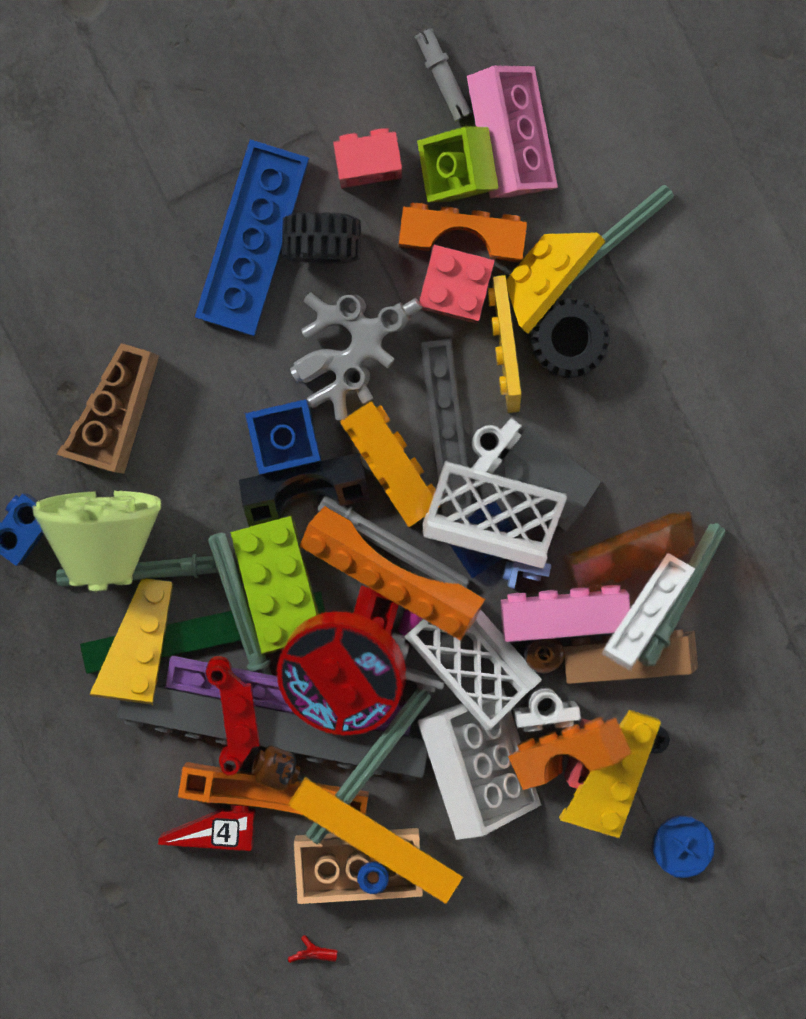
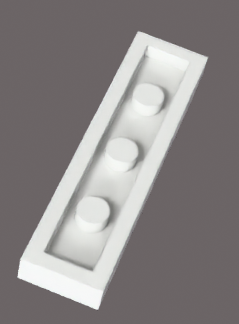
M667 553L604 648L603 655L631 670L692 577L695 568Z

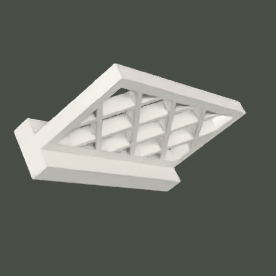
M445 461L429 512L426 513L423 521V535L427 538L544 569L547 561V551L564 507L566 494ZM450 472L462 475L467 484L451 491L447 484ZM484 482L493 484L497 492L481 499L475 487ZM444 488H445L447 494H445V495L442 496L443 491H444ZM471 489L477 502L462 509L455 497ZM515 490L523 492L527 500L511 507L505 495ZM501 498L507 510L491 517L485 505ZM450 499L458 511L448 517L436 514L438 506ZM544 499L557 501L554 510L542 516L535 505ZM531 506L537 518L521 525L515 513ZM481 508L488 520L478 525L470 523L466 515ZM511 516L518 527L505 533L499 531L495 523ZM541 524L545 530L543 541L539 542L529 539L525 531Z
M480 610L475 622L465 634L469 635L473 640L474 651L461 649L460 640L453 637L454 648L440 647V632L445 631L435 625L428 624L429 622L424 619L405 636L409 643L487 731L529 690L533 689L542 680L529 667L525 659L511 643L505 642L503 634L482 610ZM421 630L433 631V646L425 645L418 638L417 634ZM440 653L454 655V670L446 669L441 664ZM461 655L474 657V672L461 670ZM481 658H489L494 664V674L481 673ZM461 677L474 678L475 693H467L461 687ZM481 679L494 680L495 695L482 694ZM501 681L510 682L518 692L513 697L502 696ZM482 700L495 701V715L491 719L482 711Z

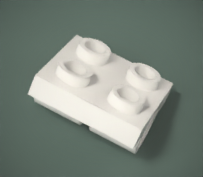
M511 418L501 430L495 426L488 425L476 431L472 438V448L480 457L472 469L492 474L502 462V459L498 457L504 448L508 451L511 450L521 437V434L517 432L521 425ZM488 433L495 437L496 446L492 451H487L481 447L480 438L483 434Z
M540 686L531 691L528 696V707L513 708L514 721L517 727L524 728L525 732L542 730V724L550 723L555 724L556 728L569 727L574 725V720H581L579 706L574 701L562 702L554 690L546 686ZM542 699H552L550 709L546 711L538 710V703Z

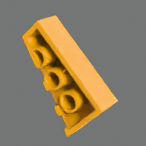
M371 401L340 421V423L408 527L424 518L426 513L429 512L436 489L432 483L426 486L420 477L424 470L417 459L413 457L409 460L403 450L408 447L398 431L395 433L391 432L386 424L391 421L381 405L376 408Z

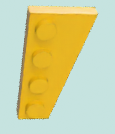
M506 276L493 277V287L487 288L489 306H495L496 317H491L493 336L498 335L500 346L495 347L497 366L502 365L503 376L499 377L501 395L506 396L507 413L520 412L521 388Z
M148 578L141 579L90 692L92 697L153 705L173 582Z
M632 710L627 712L619 726L631 753L614 765L591 771L584 783L580 784L577 788L574 798L567 809L564 808L559 818L561 821L620 838L661 724L658 718Z

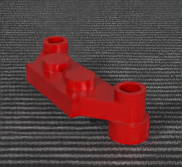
M215 656L207 664L206 675L208 681L220 690L227 746L220 752L219 765L225 775L232 776L241 769L251 749L260 745L252 683H244L231 671L232 666L227 658ZM213 671H220L223 675L217 676ZM227 761H233L235 764L230 765Z

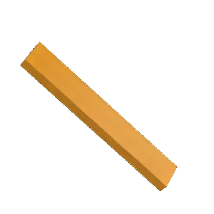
M306 777L288 803L296 811L445 904L463 878L459 873Z

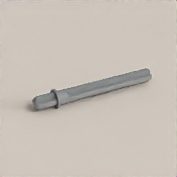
M324 497L318 507L319 512L326 506L353 523L361 537L440 582L457 583L465 588L468 586L469 579L365 519L354 512L352 506L349 509L345 506H339L329 497Z

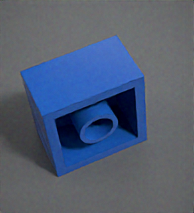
M305 399L245 413L259 475L322 461L308 400Z

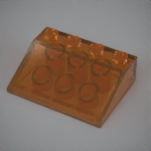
M674 511L563 556L575 588H589V592H596L601 590V583L613 579L614 583H618L632 577L630 571L642 567L643 572L658 567L660 565L659 560L665 558L667 553L676 558L689 554L688 548L695 546L692 516L690 511Z

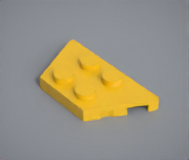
M544 234L506 279L508 294L518 324L527 334H529L606 242L600 234Z

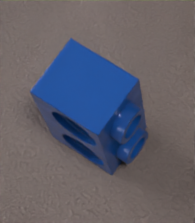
M22 493L20 497L15 495L5 509L9 513L2 522L0 521V555L16 566L24 563L44 535L36 518L31 524H27L22 519L23 509L27 506L33 508V506H36V502H38L28 493ZM9 531L13 532L18 540L17 545L13 549H9L4 544V536Z

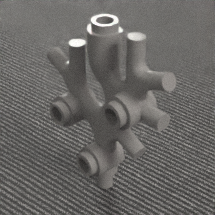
M312 292L306 296L303 302L317 312V319L301 329L307 340L333 325L346 327L352 336V343L346 350H316L295 361L294 366L290 368L292 376L299 384L302 382L307 384L327 371H333L336 374V380L333 383L307 397L308 403L312 408L327 400H331L334 404L335 419L343 420L348 417L346 394L349 391L356 392L362 404L374 399L366 386L370 380V372L362 363L366 359H374L387 369L392 365L395 358L381 347L382 339L389 332L403 329L407 322L411 320L410 315L422 309L417 298L404 305L400 302L395 306L385 307L380 311L377 318L370 319L364 316L366 303L359 295H344L337 301L336 305H329L323 302ZM352 301L356 304L354 313L349 308ZM393 313L398 317L396 324L391 322V315ZM355 371L360 374L359 382L354 379Z

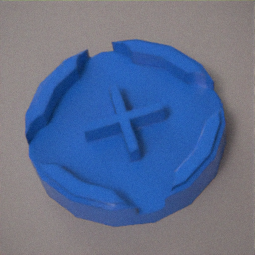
M678 815L667 819L658 827L653 837L652 850L656 862L665 872L674 877L690 878L703 872L709 862H711L714 856L715 843L711 832L701 821L691 816Z

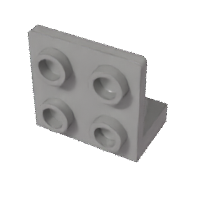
M393 631L392 637L398 644L405 660L409 643L404 642L405 636L403 634ZM406 667V679L417 682V688L429 692H435L436 688L443 689L444 681L440 677Z

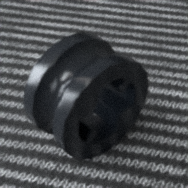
M659 726L657 733L663 737V742H658V747L652 746L650 753H662L669 746V734L661 726Z

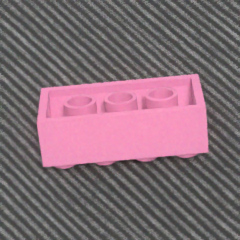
M492 66L468 75L467 81L476 127H489L499 187L497 190L489 191L490 198H509L558 188L535 66Z
M606 585L601 587L602 591L589 592V588L570 589V594L558 595L556 590L540 591L539 596L526 597V593L508 594V599H501V628L505 642L615 633L630 610L629 593L625 589H620V585Z

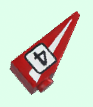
M230 804V807H224L162 833L158 838V845L251 851L254 844L256 809H249V806Z

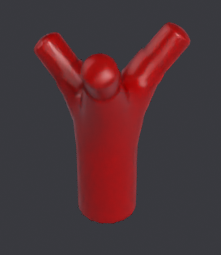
M304 935L301 937V940L307 949L298 951L296 954L288 957L289 963L303 959L336 962L337 950L318 947Z

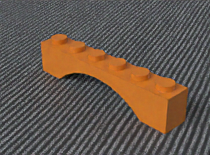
M326 506L310 521L299 546L460 641L475 622L486 600L460 584L427 579L394 565L365 542L350 520Z
M186 762L182 768L178 798L207 803L255 806L303 815L288 805L303 781L297 780L295 784L290 783L286 789L278 791L260 785L255 779V774L238 770L235 775L228 776L221 771L220 767ZM315 783L334 796L341 788ZM360 790L350 803V806L366 815L369 792Z

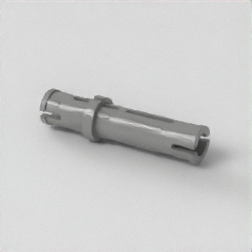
M433 28L427 29L423 32L429 43H427L424 35L421 33L414 38L417 40L427 61L425 62L426 68L428 70L431 69L452 113L454 122L462 120L463 116L468 117L473 112L470 110L447 62L449 59L447 53L442 52Z

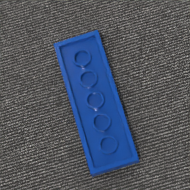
M251 139L249 140L195 318L255 337L282 250L283 218L294 212L310 159L308 157Z

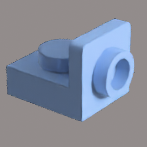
M513 560L512 562L506 561L503 579L508 580L507 586L509 588H515L518 571H523L522 577L541 581V576L549 577L551 564L546 562L544 569Z

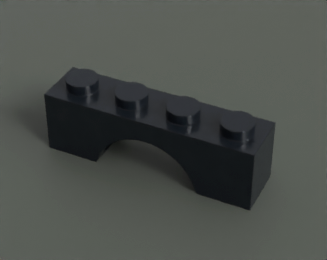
M360 452L239 480L242 506L249 527L280 519L282 512L289 504L305 496H326L333 499L339 506L370 500Z

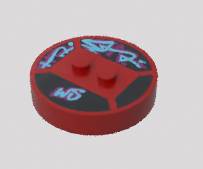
M328 612L307 619L292 632L278 661L277 680L285 702L305 723L318 730L335 735H357L379 727L393 714L405 686L406 665L398 644L380 625L357 614Z

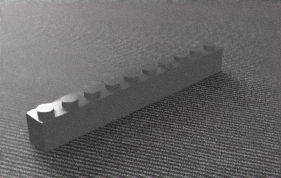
M156 684L153 705L120 700L117 718L125 719L124 724L142 727L143 723L155 725L154 730L165 733H173V729L185 731V736L195 739H203L204 735L216 737L215 742L227 745L222 704L219 698L165 688L166 685ZM255 706L260 745L253 747L251 750L264 751V747L271 745L294 754L307 755L306 760L324 763L325 759L337 761V766L355 769V765H359L384 731L373 729L357 735H335L310 726L295 713ZM409 734V736L402 735L373 774L385 775L386 771L398 773L397 778L415 781L416 777L423 778L428 754L423 736Z

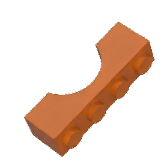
M410 203V207L403 206L399 236L400 248L429 251L434 242L443 234L461 230L479 237L485 244L490 259L519 263L523 259L527 222L520 221V216L503 214L502 219L491 218L489 212L473 210L471 215L459 214V209L454 207H441L440 211L428 210L429 205L422 203Z
M599 717L585 723L583 728L576 724L562 730L560 735L553 731L541 736L537 742H535L534 738L522 741L517 744L518 750L509 755L508 758L522 789L525 790L546 784L563 772L562 759L564 754L577 758L590 771L616 764L629 755L631 751L617 719L613 718L603 721Z

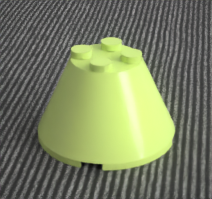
M96 491L78 492L42 499L36 502V506H33V514L69 579V584L72 586L88 584L89 590L100 591L107 589V584L127 585L132 583V575L160 511L161 500L151 494L131 491H114V497H96Z

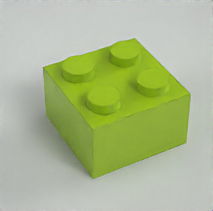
M465 126L417 141L427 202H452L499 189L489 127Z

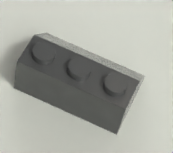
M528 426L492 473L504 478L566 494V501L557 526L563 531L569 529L601 483V481ZM513 491L523 501L527 500L523 492ZM544 499L535 505L540 514L544 515L554 510L557 501Z

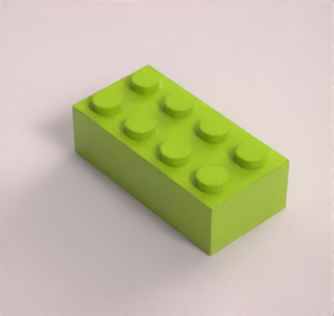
M291 516L230 532L262 654L283 650L288 638L301 623L319 615L302 548L299 547L300 541L296 525Z

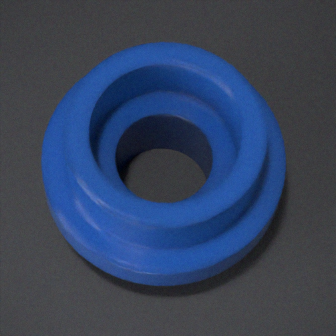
M378 862L366 863L358 872V884L366 893H380L388 885V871ZM371 872L377 873L379 880L374 883L370 882L367 879L368 874Z

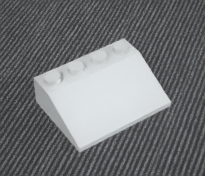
M502 688V696L506 697L504 689ZM495 691L487 693L486 695H495ZM482 700V711L489 719L495 715V701ZM463 703L418 720L456 840L484 836L541 806L536 787L522 789L508 758L509 755L518 750L517 744L521 743L511 710L488 731Z

